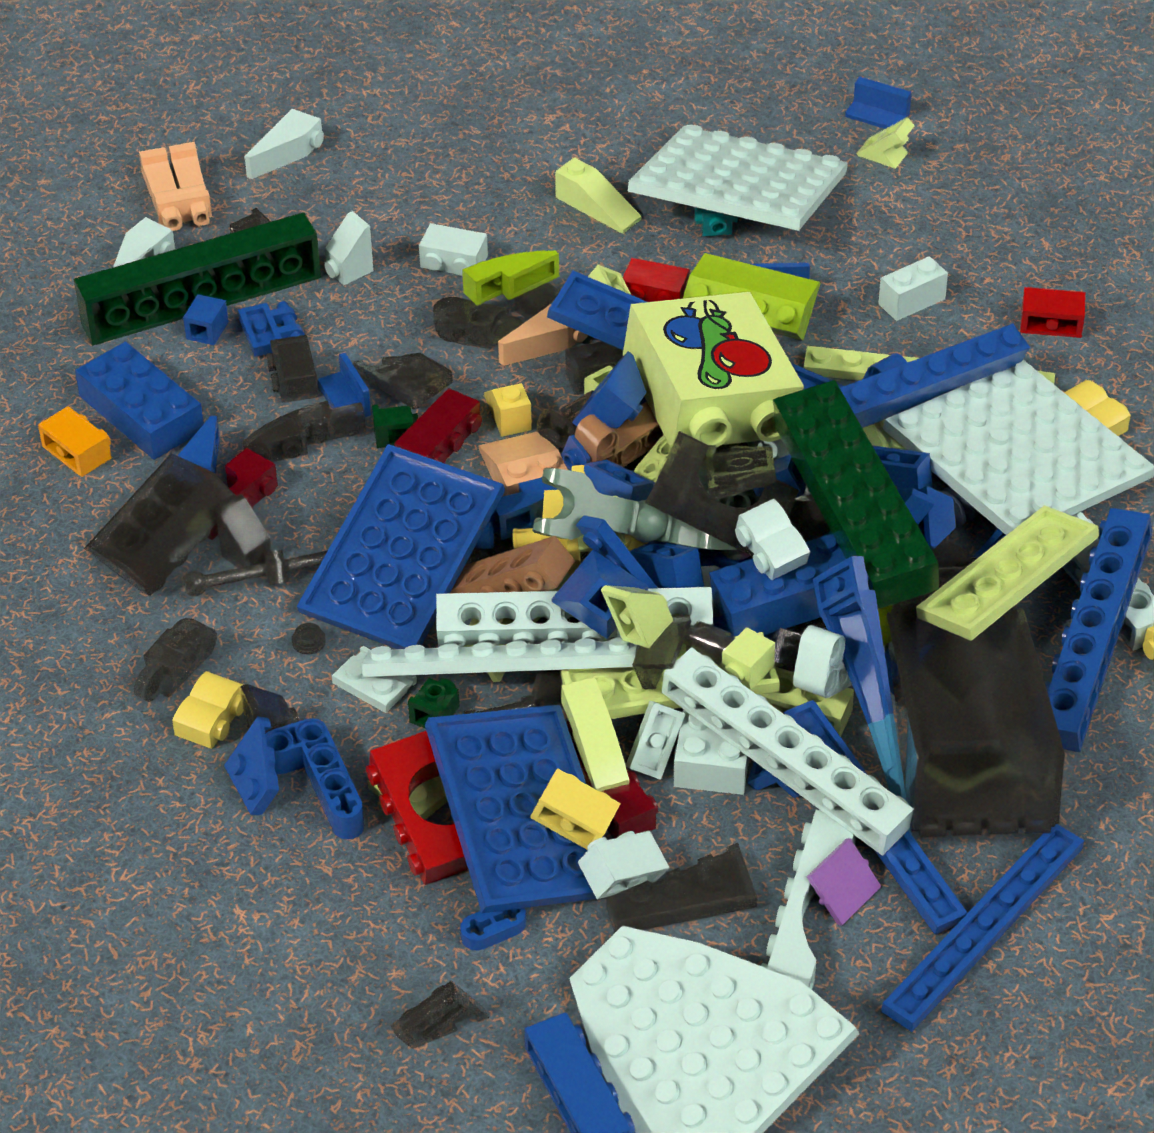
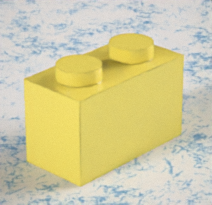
M557 768L530 818L587 849L590 843L603 837L621 803L612 799L608 794L597 791L581 782L574 775L565 773Z

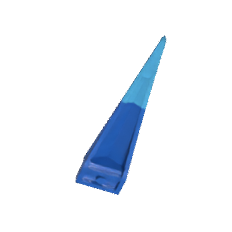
M851 556L813 578L818 612L828 631L845 637L842 662L869 726L889 791L907 801L875 590H869L868 573L865 569L864 557Z

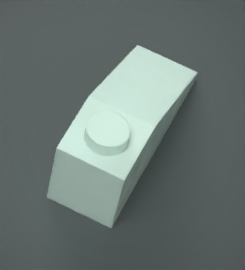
M291 109L245 155L247 178L254 179L308 156L315 148L320 147L324 138L321 119Z

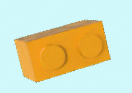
M69 406L38 424L42 447L81 477L112 458L110 451L111 440L108 434L103 429L96 428L83 414H78Z

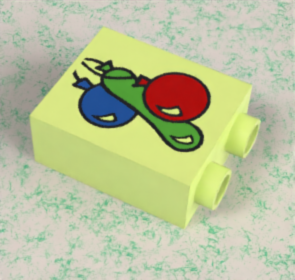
M750 292L636 303L630 306L623 356L627 351L633 354L646 389L644 397L672 451L694 448L713 449L727 444L760 440L772 442L781 439L775 428L773 399L803 390L804 385Z

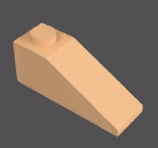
M550 304L498 341L499 363L505 366L568 350L576 343L583 342L588 335L547 318Z

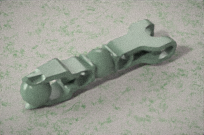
M544 468L543 483L559 489L563 496L564 505L561 512L554 518H536L532 529L534 533L549 537L556 536L558 539L573 540L583 535L576 524L585 515L605 519L615 533L631 535L641 542H652L655 540L693 548L720 550L724 556L732 560H743L753 554L747 546H742L736 537L735 528L738 519L725 521L714 516L663 508L652 500L638 502L601 494L595 489L593 482L585 473L558 468Z

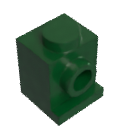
M378 404L372 405L377 448H386L388 444L394 446V443L418 419V413L412 414L410 405L379 409Z
M428 678L415 697L411 696L408 700L409 723L426 729L425 724L428 718L454 715L460 707L459 689H456L454 683L446 678H441L439 681Z

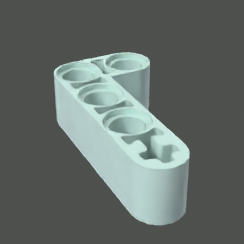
M809 625L803 632L799 644L793 677L794 686L825 698H829L852 686L842 662L845 637L817 626Z

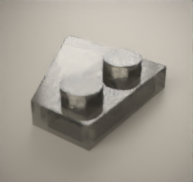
M449 981L445 985L436 988L420 1004L405 1011L401 1018L390 1026L397 1038L414 1049L456 1032L457 1027L455 1023L475 1016L479 1023L488 1019L489 1016L482 1005L453 981Z

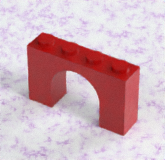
M427 731L370 750L369 765L366 766L368 779L372 786H378L382 794L379 796L380 803L385 815H391L396 824L393 825V829L398 843L401 846L406 845L410 854L407 856L413 875H420L424 885L468 870L455 824L439 825L426 821L415 812L409 801V797L416 787L425 781L440 776Z

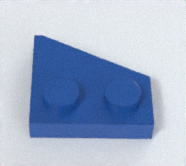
M258 716L224 765L251 815H262L279 791L278 777L275 772L274 748L267 747L265 731L271 728V722L269 718Z

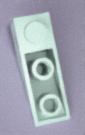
M145 217L126 232L113 267L175 250L173 230Z

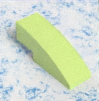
M592 677L561 685V703L573 729L572 738L593 788L597 791H604L629 784V777L617 735L596 678Z

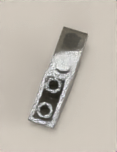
M328 401L312 404L294 410L265 424L242 441L243 450L249 448L271 462L288 458L293 459L308 454L307 445L365 433V411L361 402L330 409Z

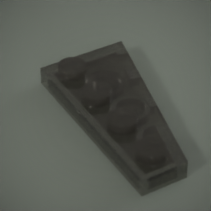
M737 842L728 846L726 852L715 857L711 854L697 860L696 865L682 871L676 868L666 872L665 878L656 882L645 881L607 897L606 908L615 933L622 926L646 930L756 908L758 898Z

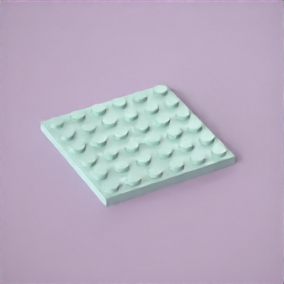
M686 125L629 180L628 192L799 231L846 174L848 162L840 161L838 157L833 155L817 156L806 149L790 150L784 148L779 143L763 144L757 142L752 137L737 138L729 136V133L725 131L710 132L702 130V127L698 125Z
M1024 360L1016 364L1015 367L973 381L886 418L883 425V430L905 449L930 453L931 471L1005 535L1009 534L1044 505L1072 516L1154 477L1153 464Z

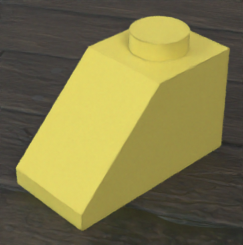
M522 383L484 392V397L501 437L532 430L531 403Z

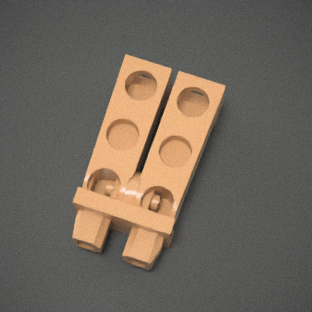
M195 142L169 146L174 178L165 147L139 152L142 175L156 209L159 224L173 231L180 230L182 222L193 221L197 226L208 225L210 217H212L210 196L203 181Z

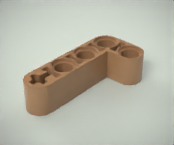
M647 401L642 404L643 409L632 422L626 419L619 428H610L598 417L591 414L580 421L575 431V438L589 454L590 462L607 459L624 467L652 449L664 434Z

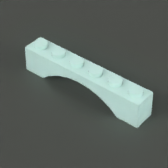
M817 809L812 823L806 822L804 825L801 843L805 844L803 850L797 849L793 863V871L797 872L795 878H788L784 893V899H788L786 906L780 905L777 912L775 927L779 928L778 934H771L768 941L766 955L770 956L769 963L761 964L764 968L803 982L811 990L815 982L816 958L808 946L802 920L809 902L816 894V891L807 879V876L845 839L851 838L853 843H856V836Z

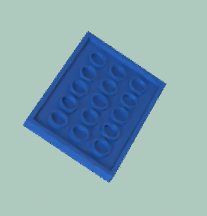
M388 444L296 606L299 613L395 649L422 645L437 618L436 594H450L505 492L504 485Z
M551 705L428 718L425 728L481 913L597 899L578 864V861L588 850L530 818L557 768L565 773L574 775L586 784L561 706Z

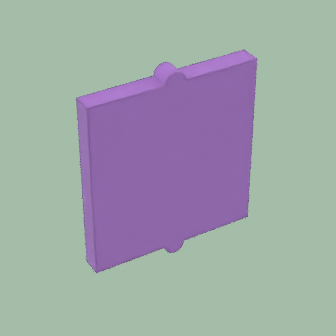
M851 838L845 839L807 876V879L820 897L819 903L826 906L838 925H843L882 887L869 868L868 859L862 857Z

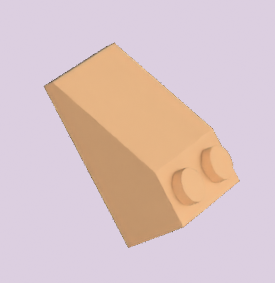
M539 431L479 445V451L492 479L504 485L505 492L503 496L518 493V483L541 478L544 468L568 470L559 450Z

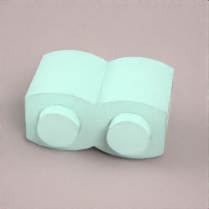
M774 498L738 516L735 528L736 537L742 546H747L754 553L753 561L760 573H765L771 580H774L807 563L810 551L806 542L797 529L792 526L784 509Z

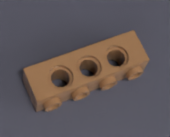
M552 536L465 565L450 594L548 591L559 586L575 560L557 537Z

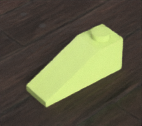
M574 157L555 171L557 199L622 234L642 219V216L596 168Z

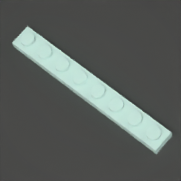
M621 637L602 642H595L593 639L585 638L574 643L546 640L540 644H526L523 641H514L507 645L497 646L482 642L471 647L444 644L438 648H424L422 645H412L405 649L391 650L390 647L380 646L368 650L361 666L363 677L636 667L640 655V645L623 641Z

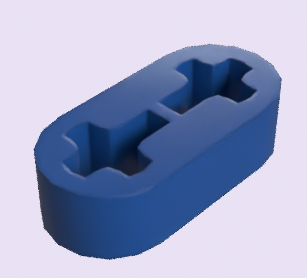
M525 908L489 913L478 911L467 916L460 925L462 944L471 950H482L518 935L526 927ZM509 914L511 918L516 917V920L511 922L508 918H504V916ZM476 929L478 932H483V934L478 936L475 932L471 933V930Z

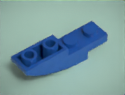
M542 477L518 483L519 492L503 496L489 520L492 523L494 533L498 532L501 540L513 537L514 528H533L534 520L538 517L542 518L544 490L559 489L544 484Z

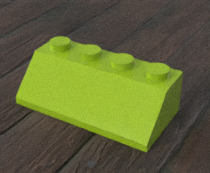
M704 253L689 276L683 299L750 292L774 334L803 341L821 283Z

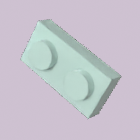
M650 700L626 767L661 780L685 713Z

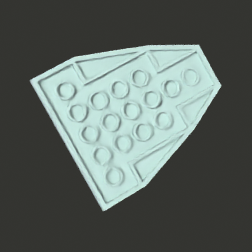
M622 926L569 978L591 1050L600 1061L602 1073L607 1083L611 1082L617 1092L618 1105L622 1113L627 1111L630 1114L635 1126V1133H763L859 1035L857 1028L799 980L698 942Z

